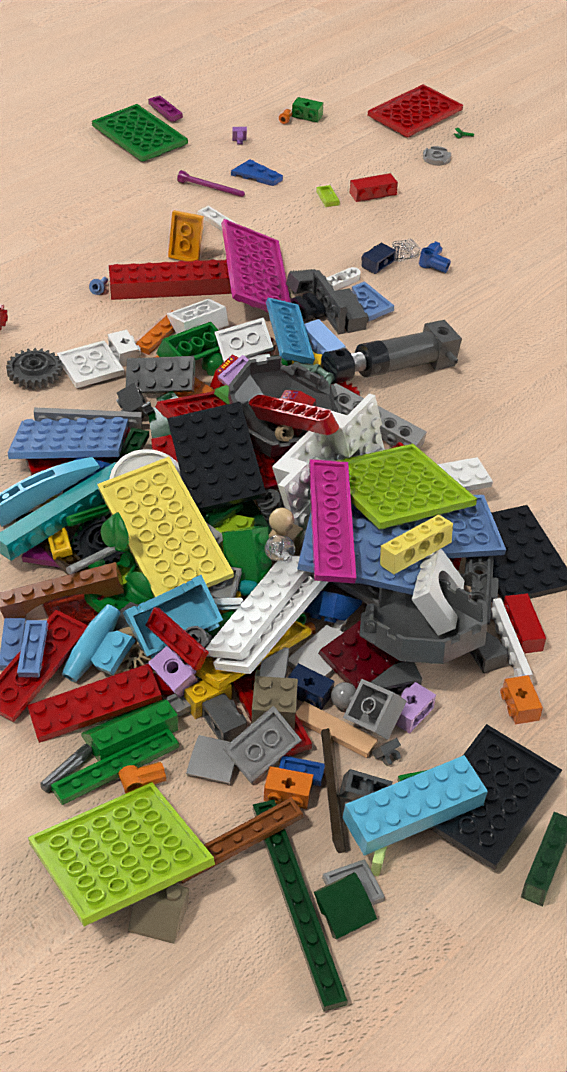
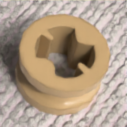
M279 425L276 428L275 436L279 441H289V439L293 438L294 431L292 427ZM283 430H286V436L282 435V433H284Z

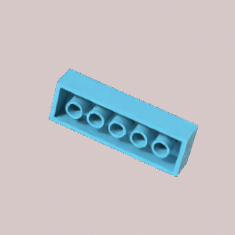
M465 755L345 804L343 820L365 856L482 806L488 791Z

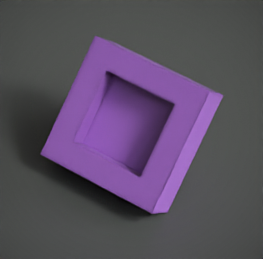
M232 127V141H237V145L243 144V141L247 139V127Z

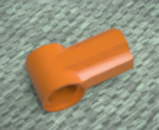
M161 762L137 768L135 765H129L122 768L118 774L125 793H129L151 782L157 784L166 781L164 766Z

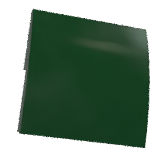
M355 872L314 891L320 912L325 915L334 939H338L377 919L364 886Z

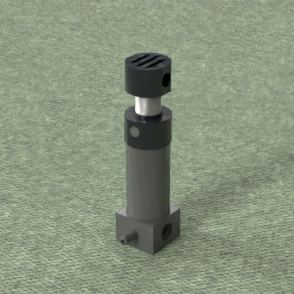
M445 319L425 323L423 332L359 344L356 347L355 353L352 354L347 348L324 352L321 357V368L334 375V381L331 384L350 381L353 379L355 372L358 371L363 377L368 378L429 363L435 370L455 366L458 363L457 357L462 338Z

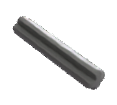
M88 744L82 745L40 782L41 789L46 793L52 790L51 784L67 777L93 754L92 747Z

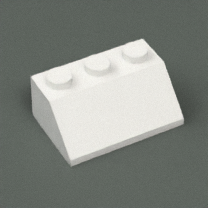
M206 299L167 313V317L176 334L210 321L218 330H222L223 327L229 325L226 307L211 299Z

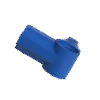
M435 241L428 247L422 248L419 265L423 268L432 267L446 273L451 261L440 256L443 248L439 242Z

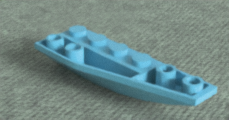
M93 457L74 460L38 472L0 493L1 527L28 513L39 504H43L54 495L60 494L64 489L78 483L84 477L93 474L100 468L99 464Z

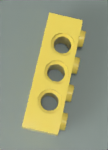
M437 515L381 545L380 566L392 574H396L452 543L453 523L441 515Z

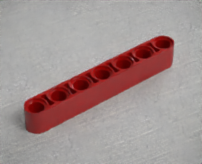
M256 395L249 401L254 414L261 420L323 435H331L339 429V424L329 409L265 395Z

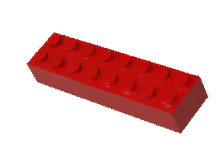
M227 259L108 265L111 300L232 294Z

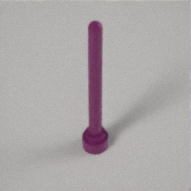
M180 170L177 176V181L181 183L192 182L240 197L245 195L244 191L189 176L186 171Z

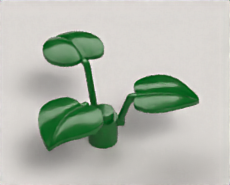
M117 512L103 523L101 536L108 547L115 546L116 551L125 552L122 554L120 562L116 564L117 566L123 565L124 567L131 568L125 577L127 582L123 585L124 594L130 602L139 605L153 599L154 595L147 577L141 572H133L138 565L130 549H126L129 545V534L121 515ZM101 559L89 565L88 569L106 565L105 561Z

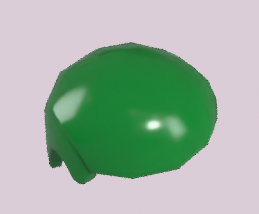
M219 352L205 356L201 360L202 369H205L210 376H214L215 371L224 363Z

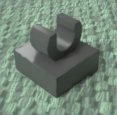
M395 738L371 752L375 759L382 757L383 763L387 766L392 764L389 758L390 755L395 760L401 758L400 753L395 750L401 744Z

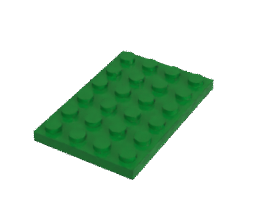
M138 104L92 120L94 128L142 162L188 144V138Z

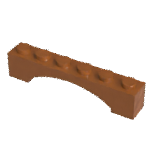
M115 562L0 592V611L4 619L26 618V614L34 608L60 597L76 594L104 595V598L124 593L123 578Z

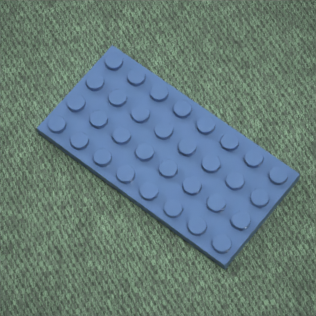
M473 495L477 498L475 506L439 514L453 523L452 543L441 548L448 558L505 555V545L484 495ZM351 503L353 518L370 521ZM427 517L417 521L403 523L402 525H395L393 527L411 530L414 527L426 522L427 520L433 517Z

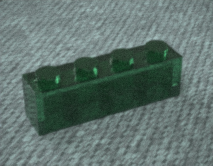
M553 812L521 894V898L542 907L567 846V816Z

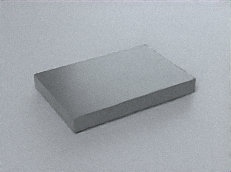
M272 706L227 744L223 750L247 780L252 783L297 745L301 739L278 710Z

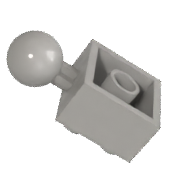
M361 679L357 690L352 684L342 682L337 684L331 692L333 704L340 709H347L343 718L387 740L407 700L394 692Z

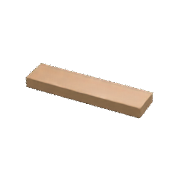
M305 701L296 711V715L302 725L321 734L322 729L329 728L335 742L365 758L370 755L378 743L377 738Z

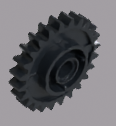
M104 516L101 520L95 518L93 523L87 521L88 526L82 525V531H76L78 536L73 537L75 541L72 543L73 550L82 560L108 547L101 536V527L107 520ZM117 551L103 558L106 565L120 562V558L125 552Z

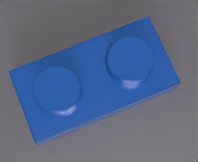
M288 756L281 758L279 768L313 774V785L321 787L325 770L324 763Z

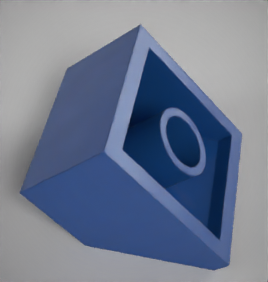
M320 591L303 612L310 613V618L321 620V616L325 617L324 621L336 623L337 619L345 621L362 605V600Z

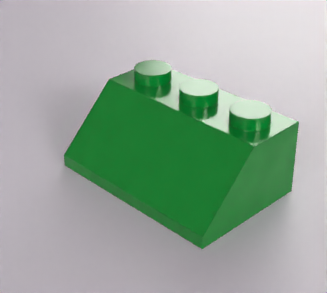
M253 526L222 532L224 556L230 567L242 568L239 583L244 580H250L259 584L272 568V559L269 556L271 550L268 547V527Z

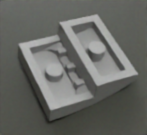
M199 735L186 772L187 776L230 785L234 766L236 765L223 750L230 742Z

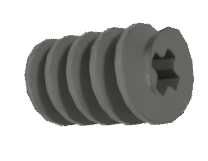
M266 489V497L256 499V501L258 502L260 512L271 528L269 524L270 514L277 508H284L278 491Z

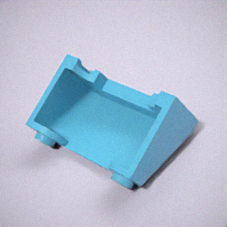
M202 575L186 582V584L183 583L168 592L143 602L138 607L133 606L123 612L145 656H151L152 659L168 646L145 626L154 607L160 608L184 630L191 626H198L202 629L207 628L209 632L220 627L218 622L223 620Z

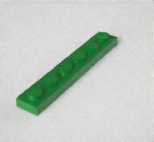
M166 728L51 784V789L61 805H64L119 778V771L126 766L135 765L139 768L179 748V742L171 731Z

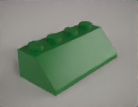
M210 321L169 336L162 340L156 354L159 357L194 356L195 360L220 351L215 332L219 330Z
M163 699L115 717L82 732L81 736L86 744L92 747L93 755L97 761H100L166 728L171 733L178 731V714L168 700Z

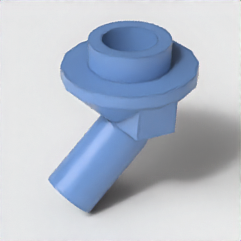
M103 277L101 280L93 279L89 284L91 293L100 295L104 292V286L109 281L108 278Z

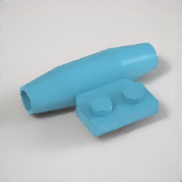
M107 604L89 623L70 653L62 672L64 677L76 683L92 664L97 669L114 675L135 642V639L130 635L117 630L113 632L121 614L117 608Z

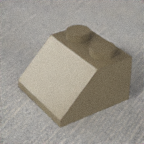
M173 884L135 902L128 932L174 944L189 904V888Z

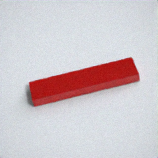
M154 607L145 626L194 670H200L209 651L160 608Z

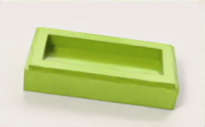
M331 185L316 187V192L325 207L340 205V200Z

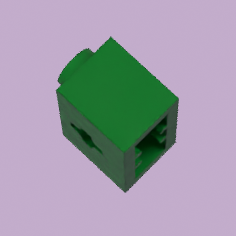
M297 97L292 104V117L318 123L323 115L324 102Z

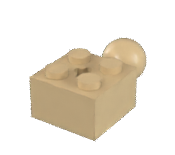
M286 508L275 509L269 517V524L272 528V532L269 534L270 550L273 557L272 567L283 555L300 556L303 539V528L294 524L292 512Z

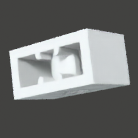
M127 330L108 334V346L122 367L127 366V358H139V355H141L140 347L135 344L134 337L130 336Z

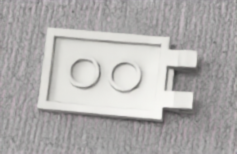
M337 619L333 627L326 625L288 658V666L294 669L299 663L326 677L333 674L335 671L318 653L321 648L347 630L344 626L347 623V619L345 621Z

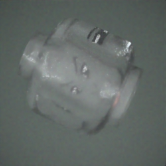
M271 536L265 545L267 557L273 561L280 562L290 560L295 552L294 542L287 536Z

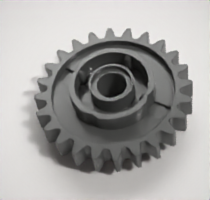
M28 348L27 352L21 350V354L15 353V357L11 356L10 360L7 361L8 365H6L9 380L13 381L14 385L19 383V387L25 385L26 389L29 386H32L33 389L36 386L42 388V385L48 387V383L54 384V380H59L58 376H61L62 363L59 360V356H55L54 352L49 353V350L44 352L43 348L39 351L36 348L33 351Z

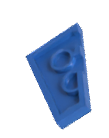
M251 159L231 170V176L241 175L243 179L253 178L259 183L271 186L283 181V175Z

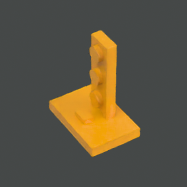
M176 210L172 211L169 258L183 261L200 260L204 216Z

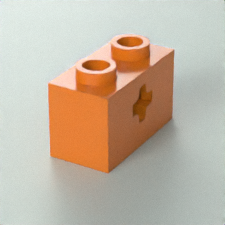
M529 675L506 678L500 693L502 699L507 703L508 714L513 718L515 725L539 721L543 707Z
M270 766L264 787V801L275 800L276 804H280L292 797L299 808L307 809L313 786V774Z

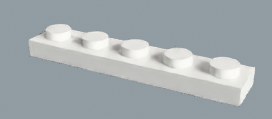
M501 598L493 599L490 618L495 622V630L501 637V644L507 648L508 662L513 666L514 677L529 675L530 680H532V671Z

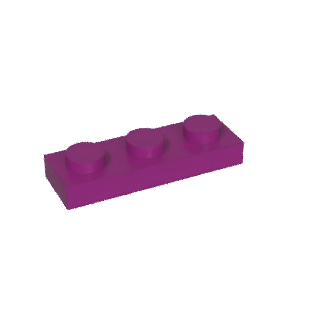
M159 95L148 99V104L169 121L174 122L183 118V113Z

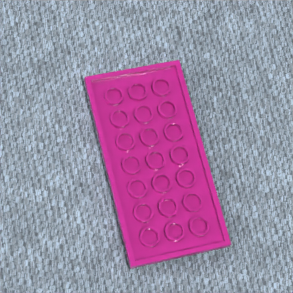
M223 219L221 225L232 298L238 302L249 304L251 307L262 309L267 313L266 301L268 297L291 303L288 286L286 285L287 281L279 240Z

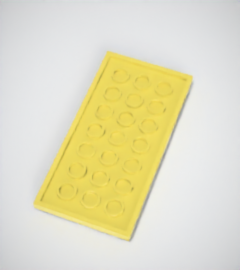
M170 457L97 484L111 514L119 512L129 534L128 547L141 573L149 580L154 598L183 583L186 584V582L199 575H202L208 588L234 577L233 570Z

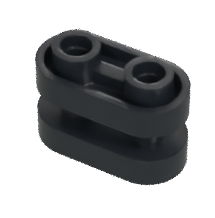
M311 292L303 294L302 297L296 296L291 299V303L299 305L304 322L311 321L313 318L323 317L325 314L324 304Z

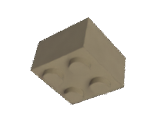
M255 676L252 723L274 706L291 728L295 729L298 679Z

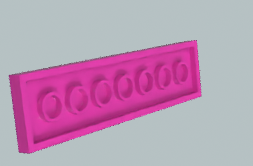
M310 459L314 581L355 583L356 565L348 462Z

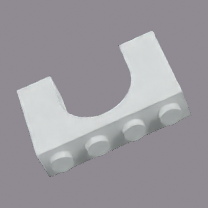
M439 549L423 558L412 601L437 635L455 629L458 618L441 591L439 579H445L450 582V588L455 591L457 588L463 589L465 582L444 551Z

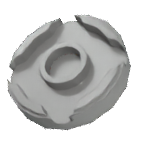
M433 146L431 149L426 148L423 151V160L431 165H446L451 161V152H447V149L444 147Z

